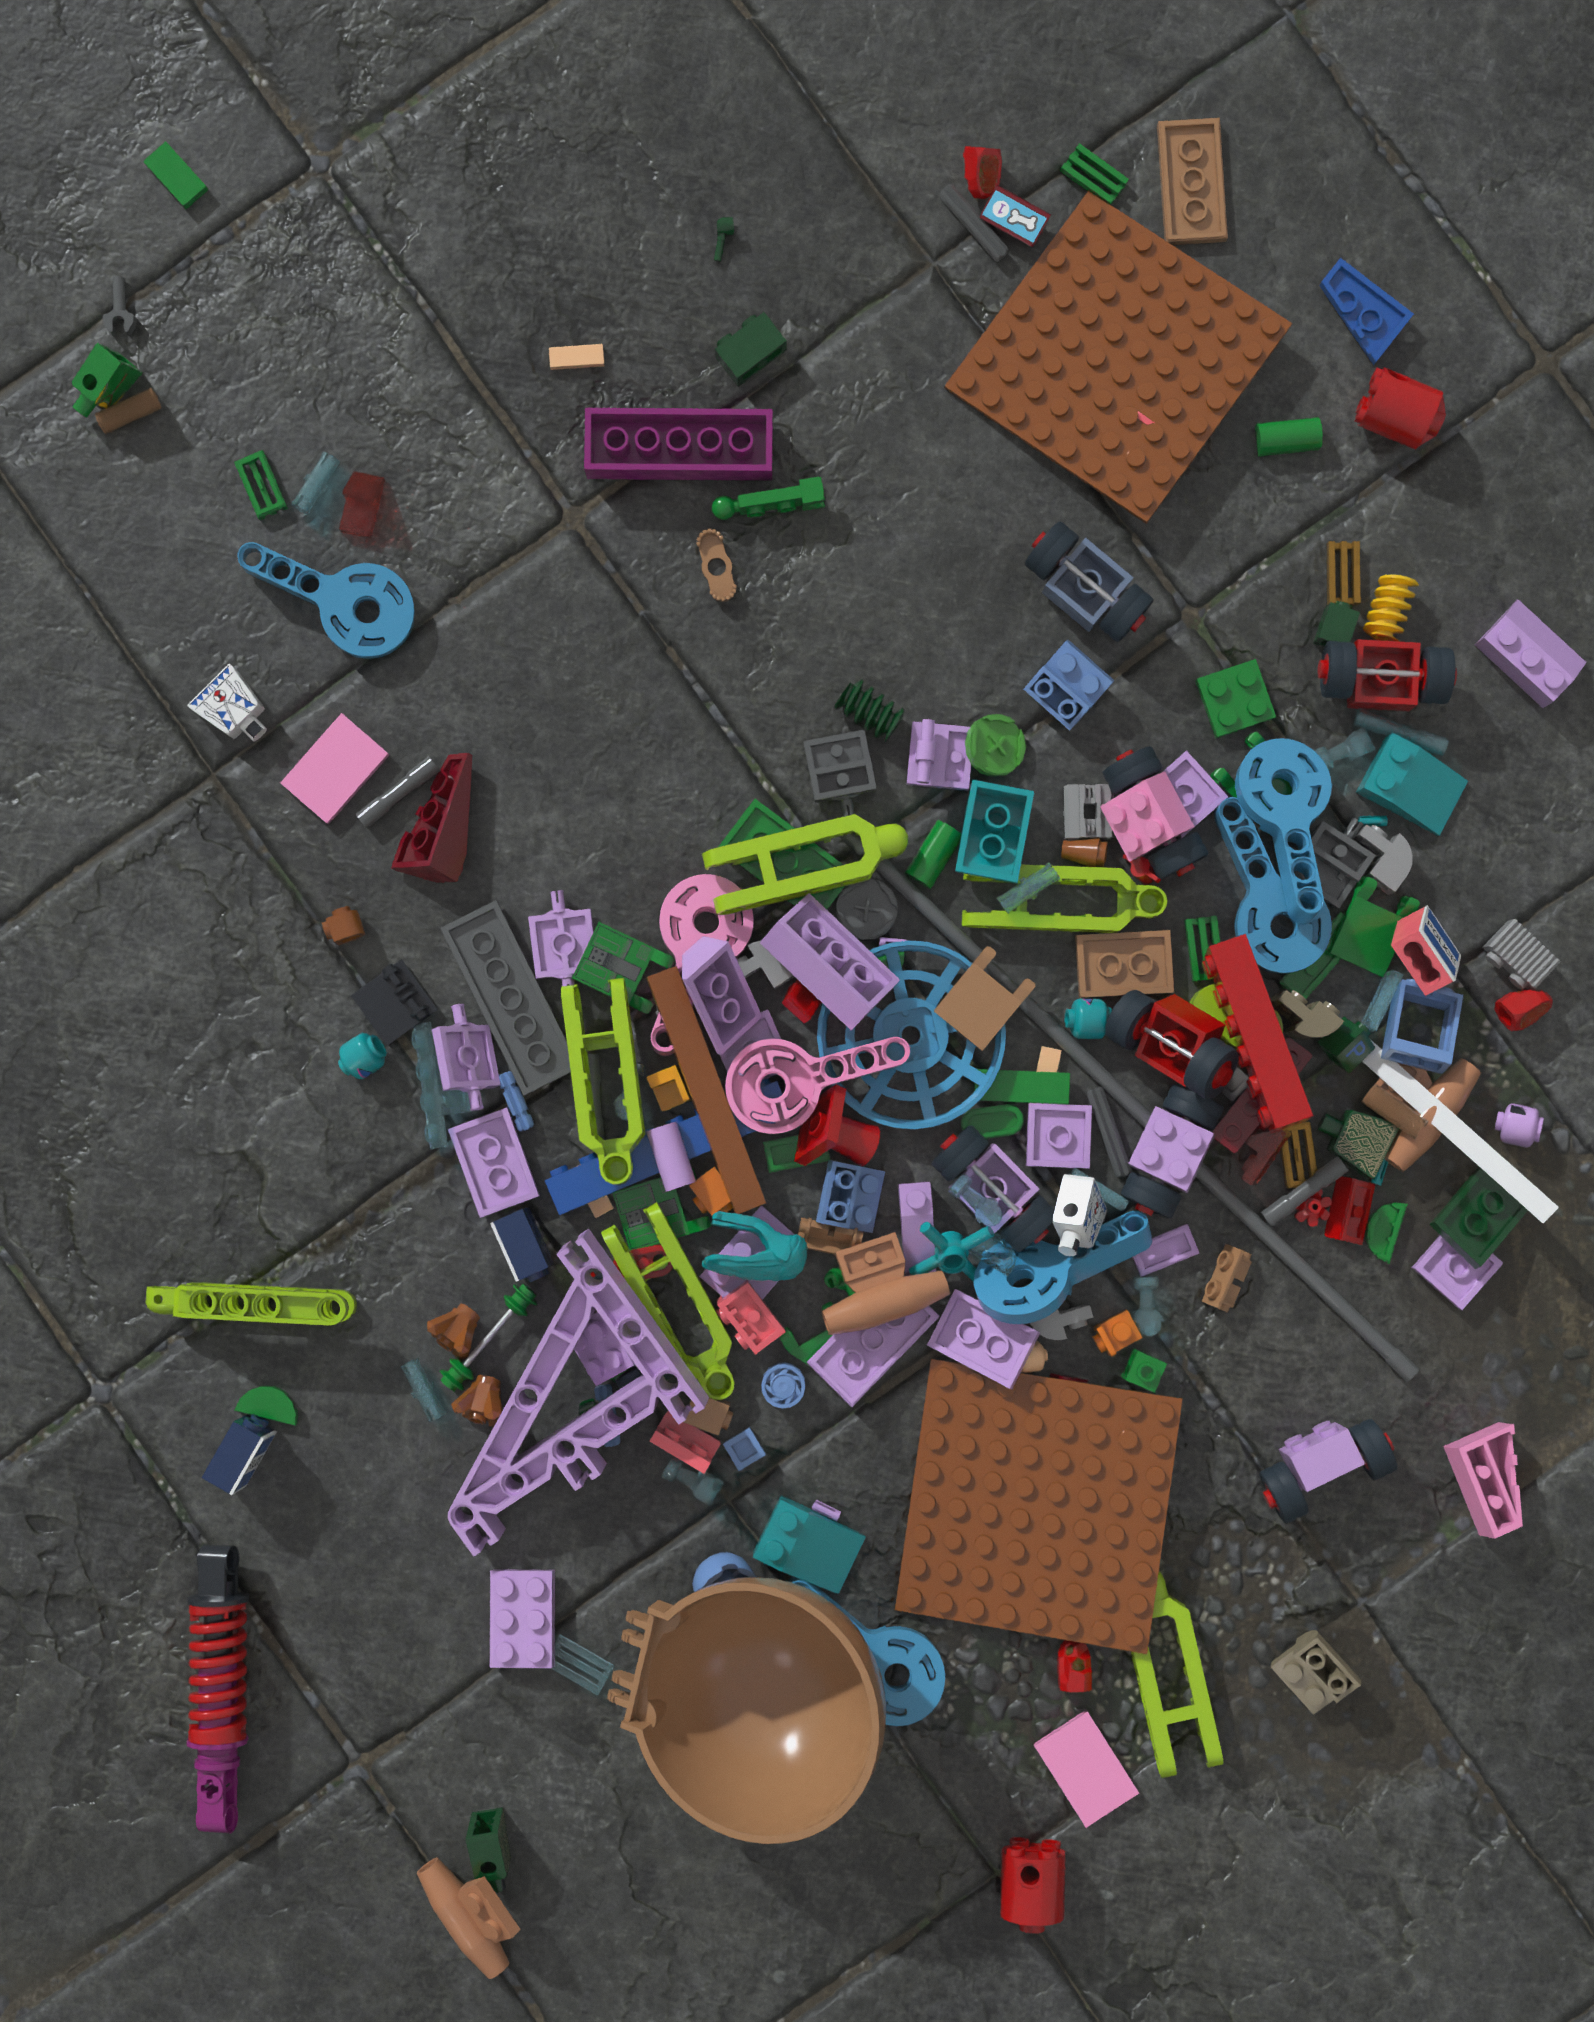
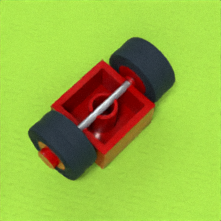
M1357 639L1354 643L1329 641L1324 647L1322 659L1319 660L1318 664L1321 694L1325 698L1347 699V708L1410 711L1418 705V700L1421 703L1447 704L1457 680L1454 651L1448 647L1428 646L1422 650L1420 655L1421 643L1362 639Z
M1131 990L1117 1002L1106 1023L1105 1033L1110 1040L1127 1050H1134L1138 1047L1135 1054L1136 1057L1206 1099L1216 1097L1226 1087L1239 1061L1237 1050L1220 1040L1226 1024L1176 994L1156 1002L1138 990Z

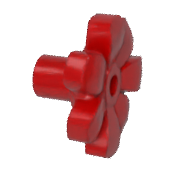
M1322 1189L1296 1208L1299 1211L1295 1213L1294 1217L1298 1222H1303L1307 1219V1225L1314 1227L1318 1225V1218L1324 1221L1329 1218L1330 1213L1325 1208L1331 1206L1332 1201L1330 1197H1321L1323 1194Z

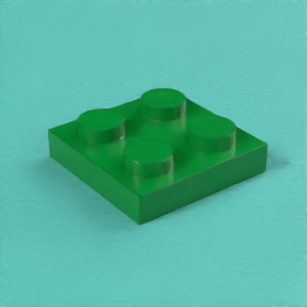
M1256 659L1200 677L1195 681L1215 739L1276 718Z

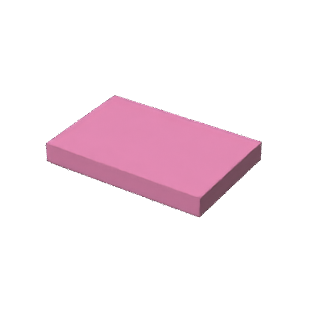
M341 713L280 783L329 825L390 754Z
M1087 1709L1034 1743V1747L1086 1828L1139 1794Z

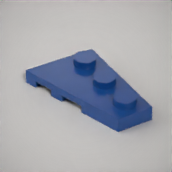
M1342 258L1337 261L1319 285L1373 365H1375L1414 315V313Z

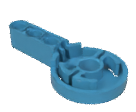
M255 542L245 543L238 551V561L246 573L318 606L322 626L326 634L339 649L349 655L365 659L383 657L398 649L408 638L412 630L415 608L409 588L395 572L384 566L360 563L346 567L334 575H324ZM252 552H258L262 556L260 563L256 566L246 564V557ZM282 565L288 566L290 574L287 578L280 580L274 577L277 567ZM368 574H369V575H375L374 577H373V576H360V577H359V576H354V575H368ZM308 579L319 581V587L313 593L303 591V584ZM388 582H390L397 589L400 595H398L396 590ZM364 601H373L380 608L378 618L372 623H363L356 617V609ZM337 616L339 622L344 626V628H346V629L349 630V631L344 630L343 627L339 624V622L337 621L336 618H332V623H331V617ZM365 638H366V639H379V638H384V639H385V642L383 641V639L371 641V640H365Z
M1271 739L1258 744L1245 756L1237 770L1235 790L1243 810L1252 820L1260 825L1258 829L1272 836L1290 918L1297 923L1306 924L1317 915L1324 905V896L1309 827L1320 816L1329 802L1332 789L1331 777L1322 758L1307 745L1291 739ZM1258 759V760L1261 761V764H1260V766H1259V768H1258V771H1257V778H1255L1256 770H1257V767H1258V765H1259L1260 762H1259V761H1255V762L1253 763V761ZM1276 778L1288 781L1292 787V794L1283 795L1278 793L1273 788L1271 781ZM1320 787L1319 796H1318V799H1317L1316 805H1315V800H1316L1317 794H1318V788ZM1261 799H1262V800L1264 801V803L1271 809V811H1269V809L1263 804V802L1261 801ZM1288 842L1295 843L1299 850L1292 849ZM1294 871L1302 873L1305 880L1297 878ZM1300 901L1309 903L1312 910L1305 909Z
M1230 797L1225 799L1215 808L1214 820L1246 889L1245 897L1239 904L1235 918V935L1237 937L1246 934L1258 968L1264 971L1288 974L1305 969L1317 961L1327 948L1332 931L1329 909L1324 901L1322 909L1306 924L1297 923L1290 918L1281 877L1276 873L1252 819L1243 810L1238 798ZM1224 806H1232L1236 809L1237 819L1235 821H1229L1224 817ZM1238 834H1244L1249 838V849L1245 850L1237 846L1236 836ZM1251 862H1256L1262 866L1263 874L1261 878H1255L1249 873ZM1300 901L1305 909L1312 910L1309 903ZM1251 908L1256 909V914H1255V928H1258V930H1255V929H1254V926H1253V918H1254V912H1255V911L1252 910ZM1277 915H1284L1292 921L1293 932L1286 939L1278 938L1272 933L1271 922ZM1318 919H1319V920H1320V932H1319V941L1317 942V940H1318V930H1319ZM1263 943H1265V944H1264V947H1265L1270 953H1272L1273 955H1275V956L1278 957V959H1277L1276 962H1274L1275 959H1276V957H1274V956H1272L1271 954H1269V953L1262 947V944H1263Z
M1130 1211L1102 1224L1094 1246L1091 1248L1079 1247L1075 1256H1066L1058 1251L1059 1245L1049 1244L1042 1240L1037 1244L1032 1242L1021 1252L1015 1251L1008 1242L994 1247L981 1259L974 1274V1288L981 1307L992 1318L1009 1324H1028L1046 1318L1063 1304L1067 1295H1071L1073 1285L1146 1251L1152 1244L1148 1218L1143 1212ZM1028 1278L1033 1280L1025 1287H1013V1284L1020 1279ZM1006 1303H1007V1304L1024 1303V1304H1020V1305H1006V1306H1005Z
M796 1577L788 1580V1582L802 1585L833 1603L853 1622L867 1641L882 1676L886 1711L897 1714L905 1713L904 1715H896L886 1712V1725H910L922 1720L934 1710L944 1691L945 1670L939 1651L925 1635L914 1629L901 1626H883L878 1629H868L818 1586ZM888 1641H889L890 1644L901 1645V1646L906 1647L907 1649L902 1648V1647H899V1646L888 1645ZM920 1661H923V1662L925 1663V1665H926V1667H927V1669H928L930 1678H933V1677H934V1670H935L936 1675H935V1678H934V1679H929L928 1673H927V1671H926V1668H925V1666L923 1665V1663L920 1662ZM892 1664H902L909 1670V1678L901 1686L890 1685L884 1677L886 1669Z

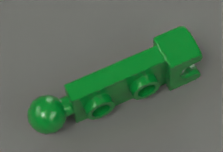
M822 478L800 479L799 486L738 495V499L735 500L729 496L721 495L713 501L711 510L716 518L727 520L735 512L739 511L740 515L747 514V517L754 518L765 515V511L777 509L779 513L791 512L796 509V506L801 505L803 511L825 507V496Z

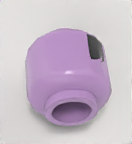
M1511 1103L1506 1107L1505 1113L1498 1112L1495 1130L1501 1131L1500 1138L1502 1142L1528 1148L1534 1141L1539 1142L1544 1118L1539 1117V1111L1536 1108Z

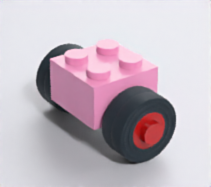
M1151 746L1133 752L1131 749L1115 758L1117 762L1107 767L1102 773L1113 794L1123 793L1101 805L1100 808L1129 862L1164 845V848L1148 857V861L1158 878L1165 879L1175 873L1180 877L1195 869L1194 863L1206 857L1208 850L1197 832H1193L1179 840L1176 839V837L1195 826L1166 772L1157 774L1163 767L1154 749Z

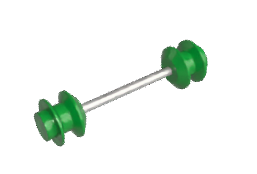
M523 1283L520 1287L513 1284L516 1292L512 1296L504 1295L505 1304L509 1310L464 1362L460 1359L450 1358L449 1361L452 1367L448 1371L440 1370V1373L443 1375L441 1382L453 1392L457 1389L464 1391L465 1388L462 1383L465 1379L474 1380L473 1371L469 1365L514 1313L518 1316H528L526 1308L529 1304L538 1305L534 1300L537 1294L526 1284Z

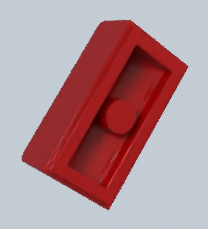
M1343 1176L1336 1180L1332 1205L1329 1210L1330 1216L1327 1219L1324 1233L1325 1237L1358 1245L1363 1244L1376 1184Z

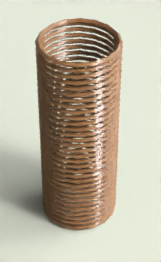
M150 388L139 394L137 393L134 397L132 396L118 402V404L116 403L109 406V408L107 407L102 411L100 410V412H96L95 417L102 431L107 434L112 430L114 431L121 426L123 427L128 423L130 424V422L132 423L137 419L139 420V418L158 411V409L160 410L161 405L155 392Z
M1377 1084L1369 1090L1363 1099V1103L1376 1111V1113L1386 1118L1387 1121L1396 1125L1397 1128L1406 1132L1407 1135L1414 1139L1418 1137L1417 1134L1422 1127H1426L1428 1124V1120L1424 1119L1423 1116L1421 1117V1115L1404 1105L1403 1102L1401 1103L1393 1095L1391 1096L1383 1088L1381 1089Z

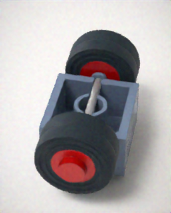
M1059 521L1047 533L1043 531L1032 544L1033 551L1025 561V566L1042 580L1047 579L1060 566L1057 572L1045 584L1042 594L1088 632L1093 629L1109 609L1111 610L1099 625L1102 631L1116 642L1121 641L1130 630L1136 632L1147 617L1143 614L1151 606L1154 599L1137 584L1130 586L1122 595L1130 585L1133 577L1087 538L1080 543L1070 556H1067L1078 542L1079 536L1073 530H1070L1067 525Z

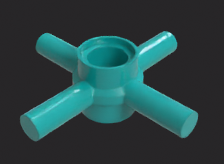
M924 1222L920 1226V1232L936 1246L934 1255L909 1268L910 1275L923 1274L940 1267L943 1272L948 1274H956L962 1271L974 1282L976 1267L967 1259L969 1255L968 1250L994 1237V1231L988 1225L963 1238L960 1233L955 1231H947L941 1234L929 1222Z

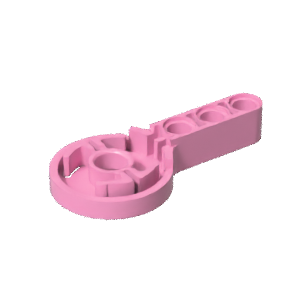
M711 874L689 877L671 889L664 899L660 911V931L667 950L676 961L675 966H677L680 976L682 975V955L703 936L724 941L729 940L728 942L736 959L749 944L753 932L752 909L742 911L743 925L740 912L728 915L716 914L714 898L741 890L735 883L724 877ZM687 891V893H686L685 895H683V896L679 899V901L676 903V901L678 900V898H679L682 894H684V893ZM710 912L718 918L719 925L714 932L704 934L696 929L694 921L700 913ZM670 916L672 917V918H671L672 931H671V927H670ZM677 925H678V928H679L680 938H679L678 931H677ZM686 989V992L688 994L689 1000L693 1008L694 1003L690 997L688 990ZM658 1013L651 1033V1044L657 1054L669 1056L674 1053L672 1045L661 1047L656 1042L658 1035L666 1032L660 1013Z
M891 1037L816 1058L810 1056L798 1045L786 1040H760L745 1047L732 1061L726 1076L727 1100L735 1116L749 1128L767 1134L785 1133L799 1127L811 1116L817 1106L820 1093L825 1087L900 1066L909 1058L910 1047L904 1039ZM892 1043H898L904 1049V1056L898 1061L889 1059L886 1054L887 1046ZM860 1052H869L873 1056L874 1064L871 1068L861 1069L857 1066L855 1058ZM774 1057H784V1058H788V1059H790V1060H792V1061H789V1060H786V1059H780V1058H776L775 1061H773V1059H774ZM831 1060H837L843 1065V1073L837 1078H831L825 1072V1065ZM756 1062L759 1063V1066H758V1064H755L754 1066H752V1067L745 1073L744 1076L739 1075V1073L744 1074V1072H745L752 1064H754V1063H756ZM769 1074L781 1076L786 1084L784 1093L775 1099L764 1096L761 1091V1082ZM806 1105V1107L802 1109L795 1117L790 1119V1117L794 1116L801 1108H803ZM756 1120H763V1121H767V1122H776V1123H775V1124L765 1123V1122L756 1121Z

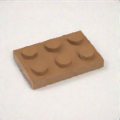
M1170 930L1075 936L1079 998L1124 996L1131 990H1138L1145 995L1174 993Z

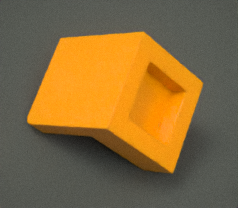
M676 1065L647 1076L649 1085L653 1089L662 1111H667L691 1101Z

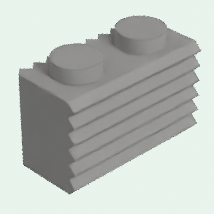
M1516 919L1507 921L1482 947L1488 953L1485 956L1486 959L1496 968L1500 969L1503 967L1511 975L1508 979L1520 990L1524 988L1527 990L1536 989L1560 963V960Z

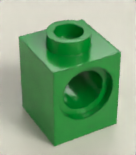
M1133 1348L1121 1377L1128 1382L1155 1393L1167 1363Z

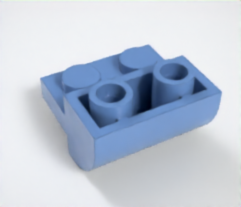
M1066 640L1023 690L1070 731L1092 708L1114 680L1071 641Z
M828 1160L816 1222L847 1229L858 1228L859 1231L873 1233L885 1171Z

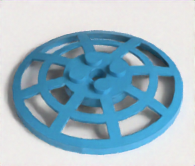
M901 941L873 948L869 951L877 958L886 955L889 970L900 979L893 987L896 1001L889 1004L883 1011L875 1006L866 1015L876 1021L873 1029V1038L855 1042V1027L850 1030L846 1026V1044L829 1048L827 1047L826 1034L830 1010L822 1003L817 1029L819 1057L891 1037L902 1038V1031L906 1027H915L919 1031L920 1038L917 1043L909 1045L910 1055L907 1061L900 1066L881 1071L876 1079L870 1074L862 1076L861 1079L871 1087L865 1098L860 1103L846 1090L845 1103L860 1115L876 1123L893 1128L921 1129L949 1122L967 1112L981 1100L991 1087L1000 1069L1005 1051V1024L995 1035L993 1057L987 1073L984 1074L970 1065L976 1046L968 1039H966V1047L962 1059L946 1051L948 1033L957 1032V1030L934 1012L944 993L948 994L954 987L951 982L960 968L967 971L972 963L961 954L930 942ZM898 952H926L941 956L950 962L940 977L918 970L902 971ZM904 980H920L935 986L926 1000L908 998ZM892 1043L887 1046L886 1054L889 1059L898 1061L903 1058L904 1049L900 1044ZM857 1054L855 1058L857 1066L865 1069ZM829 1061L825 1065V1072L829 1077L837 1078L831 1061ZM938 1061L954 1070L942 1083L929 1088L925 1070L935 1065ZM896 1070L903 1073H913L917 1091H899L887 1087V1084ZM962 1076L979 1085L973 1094L960 1105L936 1116L932 1097L938 1096L950 1089ZM837 1083V1085L845 1088L841 1083ZM881 1094L902 1101H919L924 1119H896L881 1115L872 1109Z

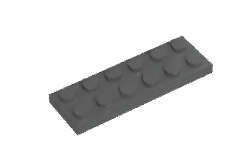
M495 900L441 927L440 929L523 1096L570 1074L567 1039L498 901Z

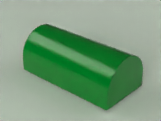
M1319 417L1258 423L1255 425L1258 457L1320 450L1322 447L1323 432Z
M937 820L904 874L931 890L959 845L961 833L950 825Z

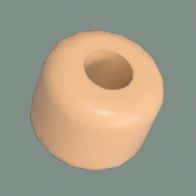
M1036 1341L1021 1373L1039 1372L1044 1368L1045 1361L1048 1360V1353L1039 1341Z

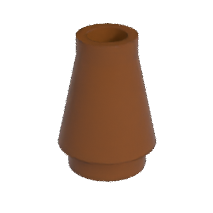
M1100 838L1074 841L1063 840L1061 859H1068L1088 867H1105L1108 842H1102Z

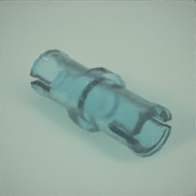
M322 452V456L312 472L305 475L303 479L305 483L291 503L295 509L300 512L303 511L306 515H309L319 495L325 493L328 488L327 482L340 464L338 459L330 454L328 456L327 452Z
M1048 862L1029 877L1025 878L1023 876L1020 878L1019 884L996 898L1005 912L1009 914L1030 898L1032 900L1038 897L1037 893L1058 881L1060 877Z
M417 1357L401 1365L400 1368L413 1389L411 1395L414 1399H418L428 1422L435 1421L447 1414L434 1390L436 1385L434 1381H429L419 1358Z

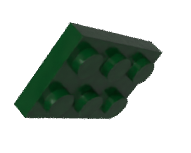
M1478 1167L1429 1225L1474 1269H1477L1486 1262L1528 1210L1482 1168Z

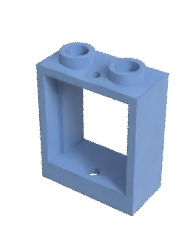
M1402 979L1393 989L1381 1058L1442 1074L1452 1064L1463 995L1454 993L1450 988L1442 987L1425 996L1414 979ZM1404 1000L1445 1011L1438 1049L1397 1038Z

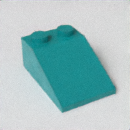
M1391 733L1382 741L1356 793L1421 828L1440 836L1468 780L1421 747L1395 733Z
M972 780L955 872L1018 883L1034 791Z
M780 1495L753 1551V1558L781 1572L839 1594L866 1536Z

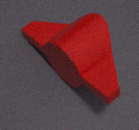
M1124 854V855H1123V858H1124L1127 862H1129V860L1127 859L1126 855ZM1140 857L1129 862L1131 864V874L1141 884L1148 885L1152 881L1156 883L1161 881L1156 876L1147 858Z

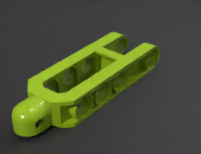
M853 814L708 850L702 854L706 870H709L710 867L729 863L738 865L758 860L764 885L723 894L714 898L716 914H733L806 896L809 893L814 894L870 880L881 860L897 857L906 850L908 834L901 825L886 824L874 827L871 823ZM852 833L855 836H860L865 853L860 861L777 881L770 853L794 848L795 851L799 850L800 846L823 840L824 843L831 842V838Z
M1021 864L1018 883H1015L1014 911L968 912L963 910L962 927L1117 933L1133 918H1153L1163 913L1167 906V896L1159 887L1136 885L1122 868ZM964 874L963 880L966 881L1010 883L969 874ZM1028 884L1112 887L1117 892V912L1112 917H1094L1092 914H1085L1083 916L1061 915V913H1053L1051 915L1029 914L1027 912Z
M625 979L608 980L613 1004L610 1006L613 1031L586 1035L579 987L577 984L562 986L561 998L579 1141L598 1155L600 1173L603 1179L612 1185H621L631 1178L633 1174L631 1153L646 1135ZM618 1047L621 1067L618 1070L622 1078L625 1098L622 1101L627 1113L629 1131H626L627 1134L623 1138L604 1140L598 1135L588 1051Z
M656 1202L643 1209L652 1224L656 1236L666 1253V1256L643 1269H639L616 1225L607 1228L601 1234L625 1280L692 1374L698 1379L707 1395L715 1400L726 1399L732 1394L735 1384L732 1373L726 1364L732 1344L731 1337L716 1313L711 1300L663 1211ZM668 1262H671L674 1270L676 1269L688 1296L694 1302L704 1325H706L714 1340L711 1349L696 1357L686 1355L647 1283L649 1279L644 1278V1275L650 1272L664 1269Z
M191 1282L179 1285L178 1287L147 1286L146 1305L150 1311L181 1318L335 1325L351 1318L357 1309L354 1295L349 1291L339 1289ZM208 1295H209V1296L211 1297V1299H212V1306H211V1307H210V1306L208 1305V1303H207V1296H208ZM239 1296L244 1301L243 1309L238 1304ZM270 1298H273L276 1302L275 1311L269 1305ZM333 1300L340 1306L339 1314H336L332 1309Z
M1159 1571L1152 1618L1168 1615L1175 1620L1178 1632L1176 1640L1183 1654L1185 1663L1183 1670L1192 1693V1698H1190L1191 1705L1163 1711L1149 1647L1147 1654L1131 1652L1157 1768L1160 1777L1166 1778L1177 1775L1167 1730L1168 1724L1195 1718L1198 1736L1202 1740L1207 1758V1768L1223 1765L1224 1761L1189 1609L1185 1607V1604L1168 1595L1164 1577Z

